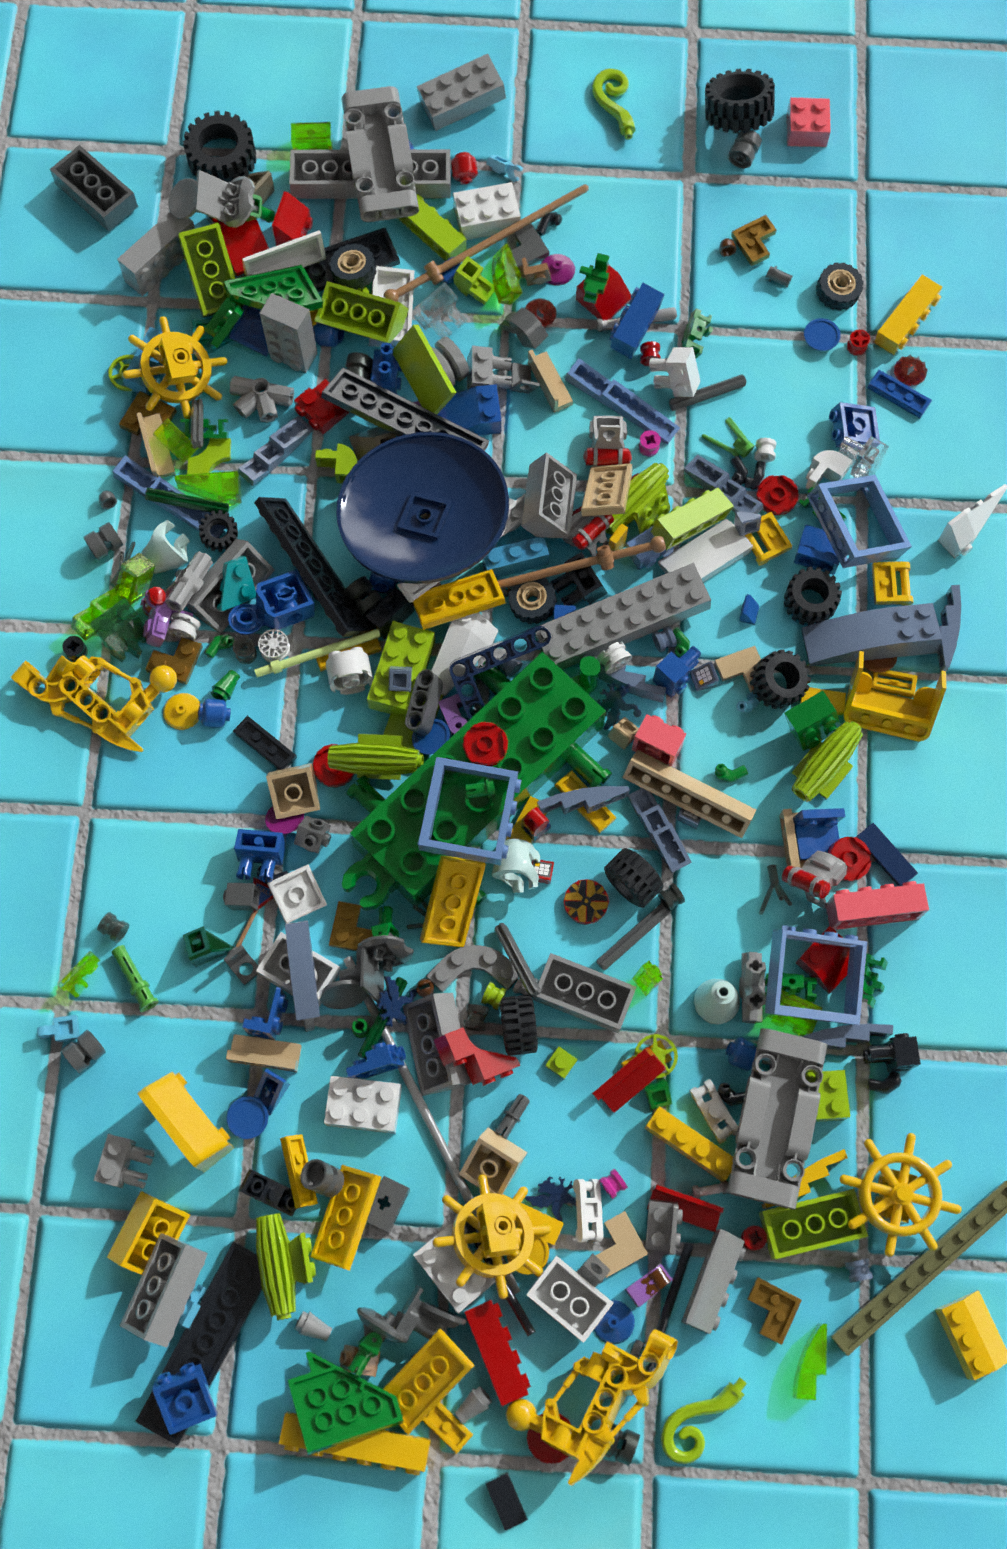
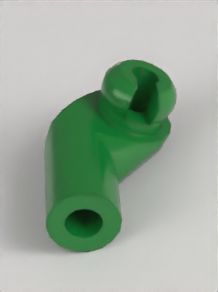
M677 627L673 630L677 641L675 655L680 658L690 649V641Z
M229 634L215 636L204 653L213 659L218 650L231 648L235 643V639Z
M718 764L715 767L716 777L729 783H733L748 775L744 765L734 770L728 769L725 764Z

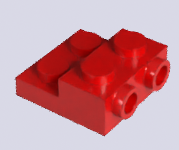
M326 379L313 389L309 387L294 399V409L300 417L304 416L307 418L310 426L315 431L319 430L323 435L350 413L321 398L322 391L330 383Z

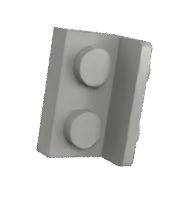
M649 1199L645 1249L669 1251L670 1255H674L675 1248H680L681 1234L676 1233L677 1224H682L683 1210L678 1209V1202Z

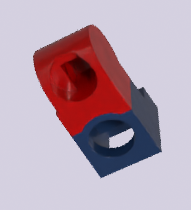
M535 807L523 817L521 828L535 842L551 829V825L541 810Z

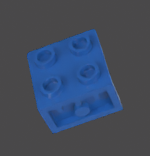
M805 525L793 563L812 567L815 570L819 567L822 572L827 570L830 572L829 574L834 575L840 562L825 531Z
M844 808L801 810L793 817L799 860H808L816 851L828 853L831 844L839 839L837 824L846 817Z
M276 987L268 1023L265 1022V1019L252 1016L251 1020L244 1019L242 1028L248 1035L275 1040L276 1035L281 1034L283 1022L280 1021L282 1012L286 1013L288 1007V999H286L283 990Z

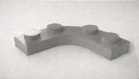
M480 945L465 946L452 951L426 976L443 993L460 975L474 969L485 971L507 991L519 979L511 961L497 950Z

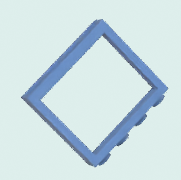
M876 475L821 483L807 495L842 568L900 558L912 547ZM863 490L890 545L858 551L831 495Z
M436 757L418 843L419 850L501 865L502 858L506 859L509 846L505 845L506 836L511 837L513 823H509L510 816L515 815L517 801H513L514 795L520 792L522 780L518 779V772ZM445 770L509 781L495 852L431 840Z
M782 926V929L773 930L765 1014L860 1025L867 941L858 940V936L845 935V938H840L838 933L824 932V935H819L817 930L803 929V932H798L796 927ZM786 939L850 948L844 1013L780 1005Z

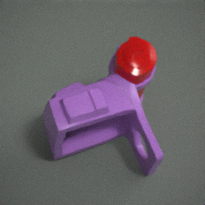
M153 587L146 591L145 597L141 600L140 604L144 614L149 616L148 620L144 623L143 636L146 637L147 644L160 648L165 640L172 613L177 611L171 610L165 604L166 593L160 587ZM187 611L178 612L193 617V613Z

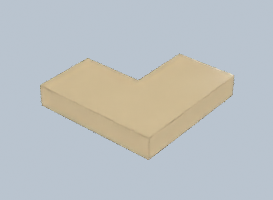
M755 646L715 660L714 663L722 681L743 674L750 692H752L754 687L750 686V681L753 679L750 677V673L754 671L752 669L754 665L761 660Z
M625 1211L604 1222L615 1243L612 1247L596 1255L610 1269L606 1278L648 1255Z

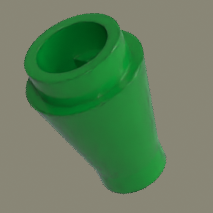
M229 670L225 676L212 686L211 695L215 699L224 700L225 702L230 700L240 675L233 670Z

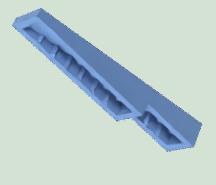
M578 358L565 377L567 382L645 431L652 430L657 432L661 441L667 445L680 429L678 425L615 379L611 382L580 358Z
M126 455L112 471L114 478L144 497L147 488L185 495L160 476L157 478ZM154 502L198 531L201 519H205L207 513L211 515L209 512ZM217 524L211 528L210 533L213 537L219 538L226 528L223 525Z

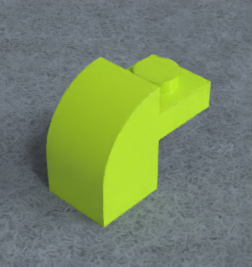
M467 256L454 274V283L466 297L470 294L485 306L497 287L481 276L484 268Z
M339 443L337 444V451L331 449L316 450L315 459L317 467L335 468L336 483L343 484L346 476L357 463L353 450Z

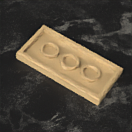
M632 464L590 467L581 508L582 517L625 514L633 472Z

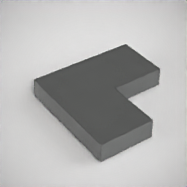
M529 224L513 233L520 246L505 253L507 262L513 271L517 272L520 270L519 267L523 266L522 258H526L529 266L549 256L550 251L533 225Z

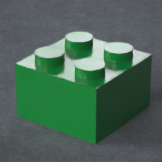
M824 691L784 712L790 731L803 751L816 747L819 742L826 739L841 726L837 711Z

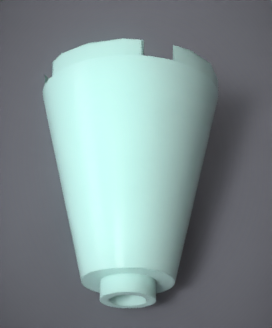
M710 979L698 987L694 997L696 1012L705 1021L718 1025L727 1023L737 1014L740 998L735 987L728 981Z

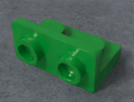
M230 298L225 299L204 329L205 332L213 337L211 344L216 348L220 346L244 311L243 308Z

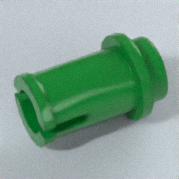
M486 779V782L465 784L467 791L476 790L466 792L468 799L487 795L491 797V795L495 794L493 780L489 781Z
M358 1018V1021H353V1034L357 1038L367 1037L370 1031L368 1022L362 1018ZM359 1026H364L363 1031L357 1030Z

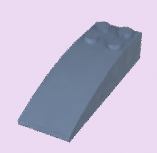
M933 603L868 610L802 627L801 629L809 666L857 661L859 651L864 652V660L938 653L942 641Z

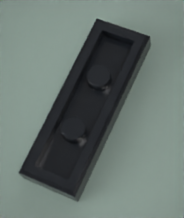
M248 715L233 730L237 737L278 770L287 769L297 758L296 754Z

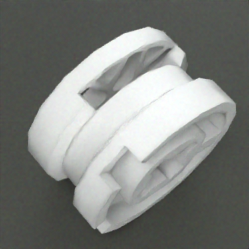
M172 613L170 617L171 623L168 625L167 632L170 635L173 632L178 639L183 637L194 641L197 636L196 630H199L201 625L200 622L187 614Z
M271 629L260 636L258 647L262 657L267 662L278 659L282 661L289 655L290 644L287 636L282 631Z
M616 642L608 646L609 649L603 650L598 655L597 659L600 664L605 666L607 674L618 671L632 659V655L625 650L626 646L623 642H620V644Z

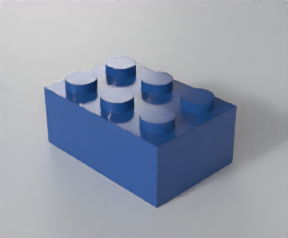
M642 283L640 288L636 287L630 297V306L626 305L621 313L620 324L616 323L611 331L609 340L612 342L610 348L632 359L660 309L665 294L645 283Z

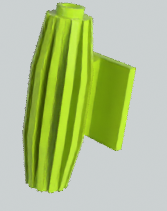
M654 463L631 480L625 514H612L614 522L605 530L606 533L613 535L620 524L626 526L635 520L639 534H642L654 526V520L661 514L667 515L671 509L665 485L669 479V470L664 464Z
M853 721L843 723L823 742H819L816 747L810 749L792 771V774L797 777L792 786V791L798 798L806 802H810L818 794L826 800L853 768V765L848 760L863 736L862 728L859 724Z
M358 734V743L333 745L329 747L328 751L329 768L357 774V778L366 775L371 779L401 780V774L414 773L424 763V757L420 755L419 750L402 746V736Z
M279 1213L257 1217L256 1252L261 1285L271 1317L276 1316L277 1321L292 1318L291 1313L296 1312V1282L308 1285L313 1282L312 1278L316 1277L315 1264L309 1260V1254L312 1252L310 1237L306 1238L304 1232L289 1242Z

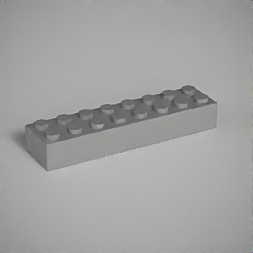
M450 149L410 150L416 194L421 195L422 198H451ZM290 150L289 185L291 195L296 199H356L357 192L353 181L349 150Z
M691 563L540 625L546 627L551 634L549 644L540 649L563 670L578 664L583 655L595 657L603 650L609 649L608 646L616 642L619 644L620 642L624 644L709 610L711 608V598L695 564ZM540 630L536 632L537 642H542L546 639L545 631Z

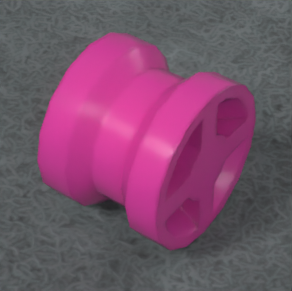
M648 430L641 435L639 443L641 454L652 457L658 453L661 442L659 434Z
M615 1169L610 1171L609 1176L599 1179L602 1187L612 1199L617 1196L620 1190L624 1191L628 1188Z

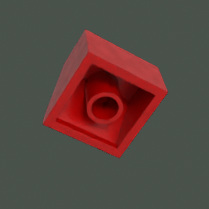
M285 191L272 223L276 246L305 236L313 225V218L310 216L309 208Z
M610 265L606 272L609 273L608 282L603 295H598L596 304L584 301V280L576 287V300L597 319H602V321L613 318L631 300V293L621 275Z
M831 926L824 931L838 933ZM813 943L796 961V964L811 978H817V983L830 994L847 976L850 948Z

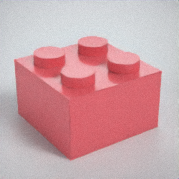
M790 97L787 109V146L827 147L831 133L830 99Z
M646 714L634 737L632 751L636 752L639 750L672 767L682 749L686 733L676 725L670 726L664 723L658 716Z

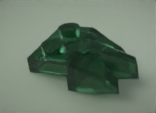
M125 598L89 624L103 641V645L110 654L122 663L126 658L125 652H130L138 659L141 656L142 649L138 642L146 643V637L143 636L144 624L138 613Z

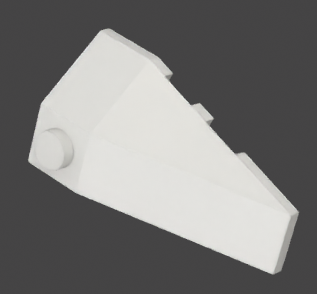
M1006 484L990 493L984 501L979 500L971 509L968 507L947 523L938 541L954 558L960 554L964 556L972 550V543L1007 490Z
M479 612L451 621L432 668V672L443 682L441 694L444 696L455 686L449 671L451 662L493 644L498 634V629ZM479 655V656H476V657L474 658V660H473L474 665L477 664V661H478L482 656ZM456 664L453 667V672L456 675H462L465 672L464 665Z

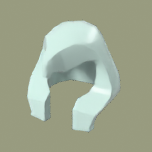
M169 520L155 528L148 544L141 552L143 563L149 571L155 574L179 568L188 562L187 544L190 540L182 534L175 540L173 547L165 537V534L175 527Z
M506 840L505 845L509 846L507 858H502L501 865L494 864L492 877L502 880L511 886L513 893L524 892V881L514 874L521 873L529 878L528 889L537 888L539 876L531 861L540 862L539 852L531 843L525 840Z

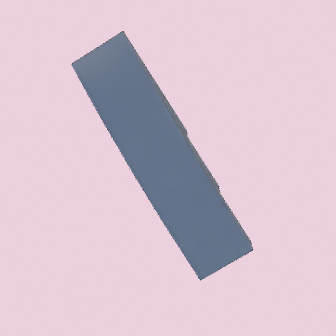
M297 416L270 435L269 442L256 450L253 458L238 468V474L254 486L282 463L313 431V427Z
M698 454L684 467V471L706 491L719 488L734 505L732 508L733 512L758 514L763 509V503L748 495L746 488L730 479L729 473Z
M960 585L950 586L946 593L948 605L940 613L942 626L939 628L942 641L937 653L940 673L941 670L947 671L950 667L957 646L961 623Z
M600 664L599 679L609 684L613 682L616 688L622 685L626 686L629 683L631 687L628 689V693L663 703L666 687L646 684V675L626 672V665L616 672L607 674L605 666Z
M628 786L582 788L537 801V807L543 814L561 807L565 815L584 806L589 814L628 797L630 790Z
M643 788L629 794L628 799L671 873L692 863L672 823H669L653 794Z
M308 921L285 924L296 1020L320 1017Z
M844 1025L820 1030L802 1037L826 1043L827 1049L843 1050L846 1047V1042L865 1044L869 1041L870 1036L890 1037L893 1034V1025Z

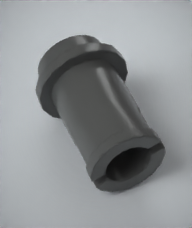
M770 266L766 274V278L769 279L768 281L773 280L786 288L793 275L777 269V266Z

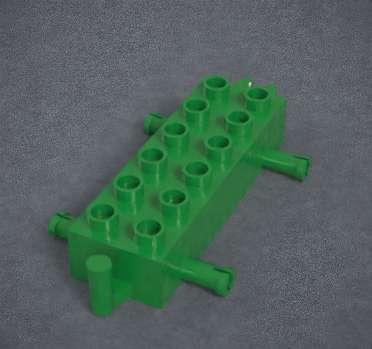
M543 652L512 681L497 667L474 675L473 678L476 681L481 680L496 696L385 799L369 784L370 779L366 775L356 780L359 785L357 786L353 783L346 794L351 799L355 798L370 814L350 832L353 846L364 858L351 865L343 875V890L347 893L351 892L355 888L358 879L363 876L374 878L377 883L376 890L360 900V906L365 911L376 909L384 904L395 890H398L415 908L432 893L441 854L420 851L418 843L436 757L471 763L465 756L463 739L467 731L474 724L481 722L494 723L506 733L508 739L507 753L501 762L491 767L518 772V779L522 781L520 792L514 795L513 801H517L516 811L566 763L590 784L589 788L602 786L601 783L604 784L610 778L612 772L608 768H602L582 749L603 728L606 710L590 696V693L596 688L601 668L597 658L592 656L582 658L579 662V675L572 678ZM445 770L431 840L478 849L500 828L509 781ZM486 779L489 781L493 780L495 794L491 795V797L487 795L467 798L466 792L476 790L467 791L465 784L486 782ZM480 890L477 896L476 904L478 906L487 896L483 890Z

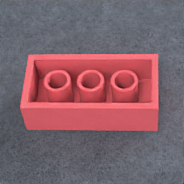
M909 881L903 883V886L894 887V884H886L880 886V889L873 890L871 887L859 888L857 892H849L848 889L838 890L827 902L826 910L829 926L834 930L919 920L929 911L924 883L917 884L916 881Z

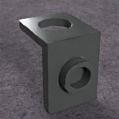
M518 363L511 364V391L529 394L540 387V383L531 382V366Z
M242 945L231 949L227 953L224 961L244 985L258 975L256 970L259 966ZM250 963L252 965L253 971L250 975L244 976L240 973L242 964Z
M592 1254L576 1272L596 1287L604 1280L610 1269L596 1255Z

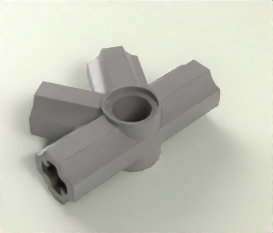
M234 376L231 379L229 390L231 395L241 396L233 406L243 418H247L257 409L260 421L267 423L274 421L278 417L275 404L290 407L293 403L295 392L294 388L272 384L264 378L253 380Z
M200 551L195 553L188 566L184 569H178L175 573L176 579L174 583L164 591L166 593L165 604L171 610L183 611L190 598L202 587L204 583L203 578L213 564L208 554L201 553Z
M747 952L741 954L739 996L742 998V1022L745 1023L763 1022L762 1006L766 1004L764 982L766 964L762 962V953Z

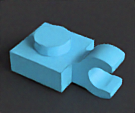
M496 154L489 156L486 165L492 167L491 170L494 172H507L509 179L514 182L520 179L514 175V170H523L520 165L512 164L513 162Z
M77 1015L53 1018L54 1025L37 1027L40 1039L55 1036L56 1042L75 1040L80 1035Z
M198 1284L195 1291L193 1289L185 1305V1310L178 1321L180 1325L188 1329L201 1307L197 1303L206 1290L202 1285Z

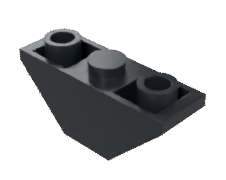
M252 1169L248 1170L238 1191L293 1217L296 1208L292 1190Z

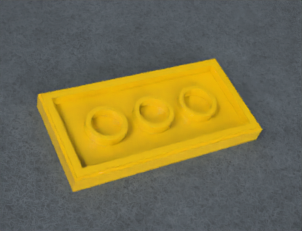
M492 569L431 588L412 601L423 630L506 604Z
M441 855L419 939L421 943L464 947L486 866L485 862Z
M342 1165L340 1170L344 1175V1185L342 1190L329 1200L310 1257L350 1271L381 1177Z
M439 1329L383 1388V1390L397 1397L404 1420L399 1426L407 1435L421 1423L475 1366L442 1329Z

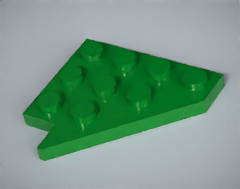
M302 264L224 281V289L232 301L260 310L264 307L271 293L305 307L309 311L323 308V301Z
M310 1351L306 1352V1357L311 1373L288 1380L308 1455L404 1422L395 1395Z

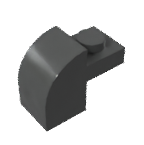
M522 307L517 312L509 313L500 324L503 331L515 333L522 346L536 349L549 336L539 319Z

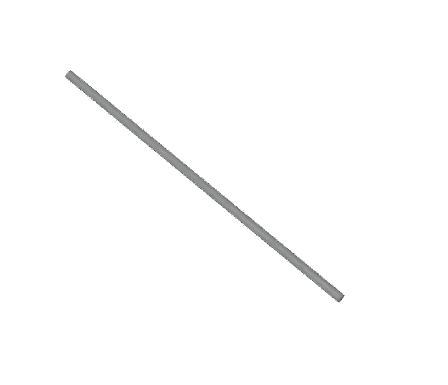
M351 956L343 960L347 968L356 967ZM367 994L364 1003L373 1021H375L379 1010L374 1000ZM386 1026L381 1036L386 1045H394L395 1042ZM405 1063V1066L398 1068L465 1203L473 1199V1196L464 1178L459 1175L460 1170ZM476 1210L472 1211L471 1213L477 1217ZM501 1256L502 1264H507L504 1257ZM513 1275L505 1276L513 1293L520 1292Z

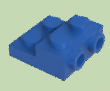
M243 305L244 311L234 325L229 339L267 357L269 351L260 317L261 310Z
M839 402L831 409L829 421L833 422L834 428L831 438L835 441L836 447L854 450L857 446L877 448L881 445L875 407Z
M375 1044L371 1046L372 1050L365 1052L367 1061L366 1059L352 1062L353 1066L346 1068L349 1078L364 1080L404 1067L405 1051L402 1046L397 1047L395 1044Z
M188 1363L182 1366L180 1372L171 1375L170 1372L159 1375L156 1378L157 1381L153 1383V1393L170 1435L217 1416V1410L209 1392V1385L201 1364L194 1366V1363Z

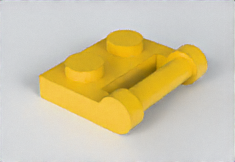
M772 512L761 516L760 530L756 531L768 552L763 553L752 533L745 535L753 545L752 551L756 556V562L759 566L792 549V544Z
M905 561L872 563L875 605H912L914 601L910 592V563ZM895 571L900 572L902 595H897Z

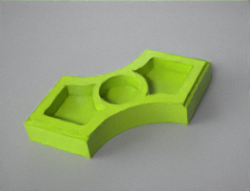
M210 438L207 448L201 454L188 457V479H210L211 472L217 465L231 461V438Z

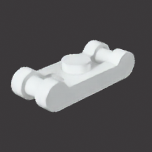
M708 1079L703 1082L704 1085L699 1088L694 1087L689 1091L715 1138L721 1144L726 1141V1137L737 1134L738 1125L731 1117L713 1082ZM709 1093L711 1100L705 1103L702 1096ZM724 1120L727 1126L720 1129L717 1124Z
M575 1179L573 1190L576 1193L578 1227L576 1230V1240L579 1243H585L588 1240L601 1242L603 1240L600 1181L598 1179H590L589 1181ZM586 1191H589V1193H590V1198H587V1192H586ZM588 1223H592L591 1230L588 1228Z

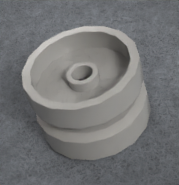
M444 336L435 343V348L431 347L453 386L455 385V380L460 382L470 375V369L464 355L450 338Z

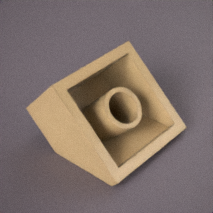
M312 763L267 774L266 779L276 819L320 810L317 783Z
M487 1128L478 1138L459 1175L479 1187L478 1176L484 1174L487 1177L489 1192L502 1195L528 1152L490 1128Z

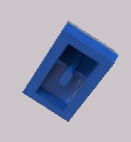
M265 1069L254 1097L264 1103L268 1114L271 1115L290 1084L285 1079Z

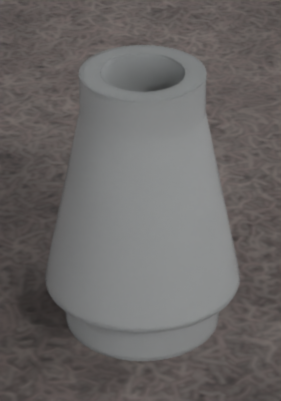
M303 1311L296 1323L295 1330L299 1331L300 1335L327 1341L332 1327L326 1325L310 1311L309 1313Z
M479 1386L476 1390L472 1389L459 1409L455 1411V1414L465 1424L469 1419L489 1409L488 1405L492 1400L485 1390Z

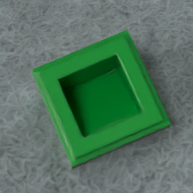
M664 1077L654 1079L643 1088L650 1110L657 1109L659 1106L664 1107L673 1104L668 1083Z

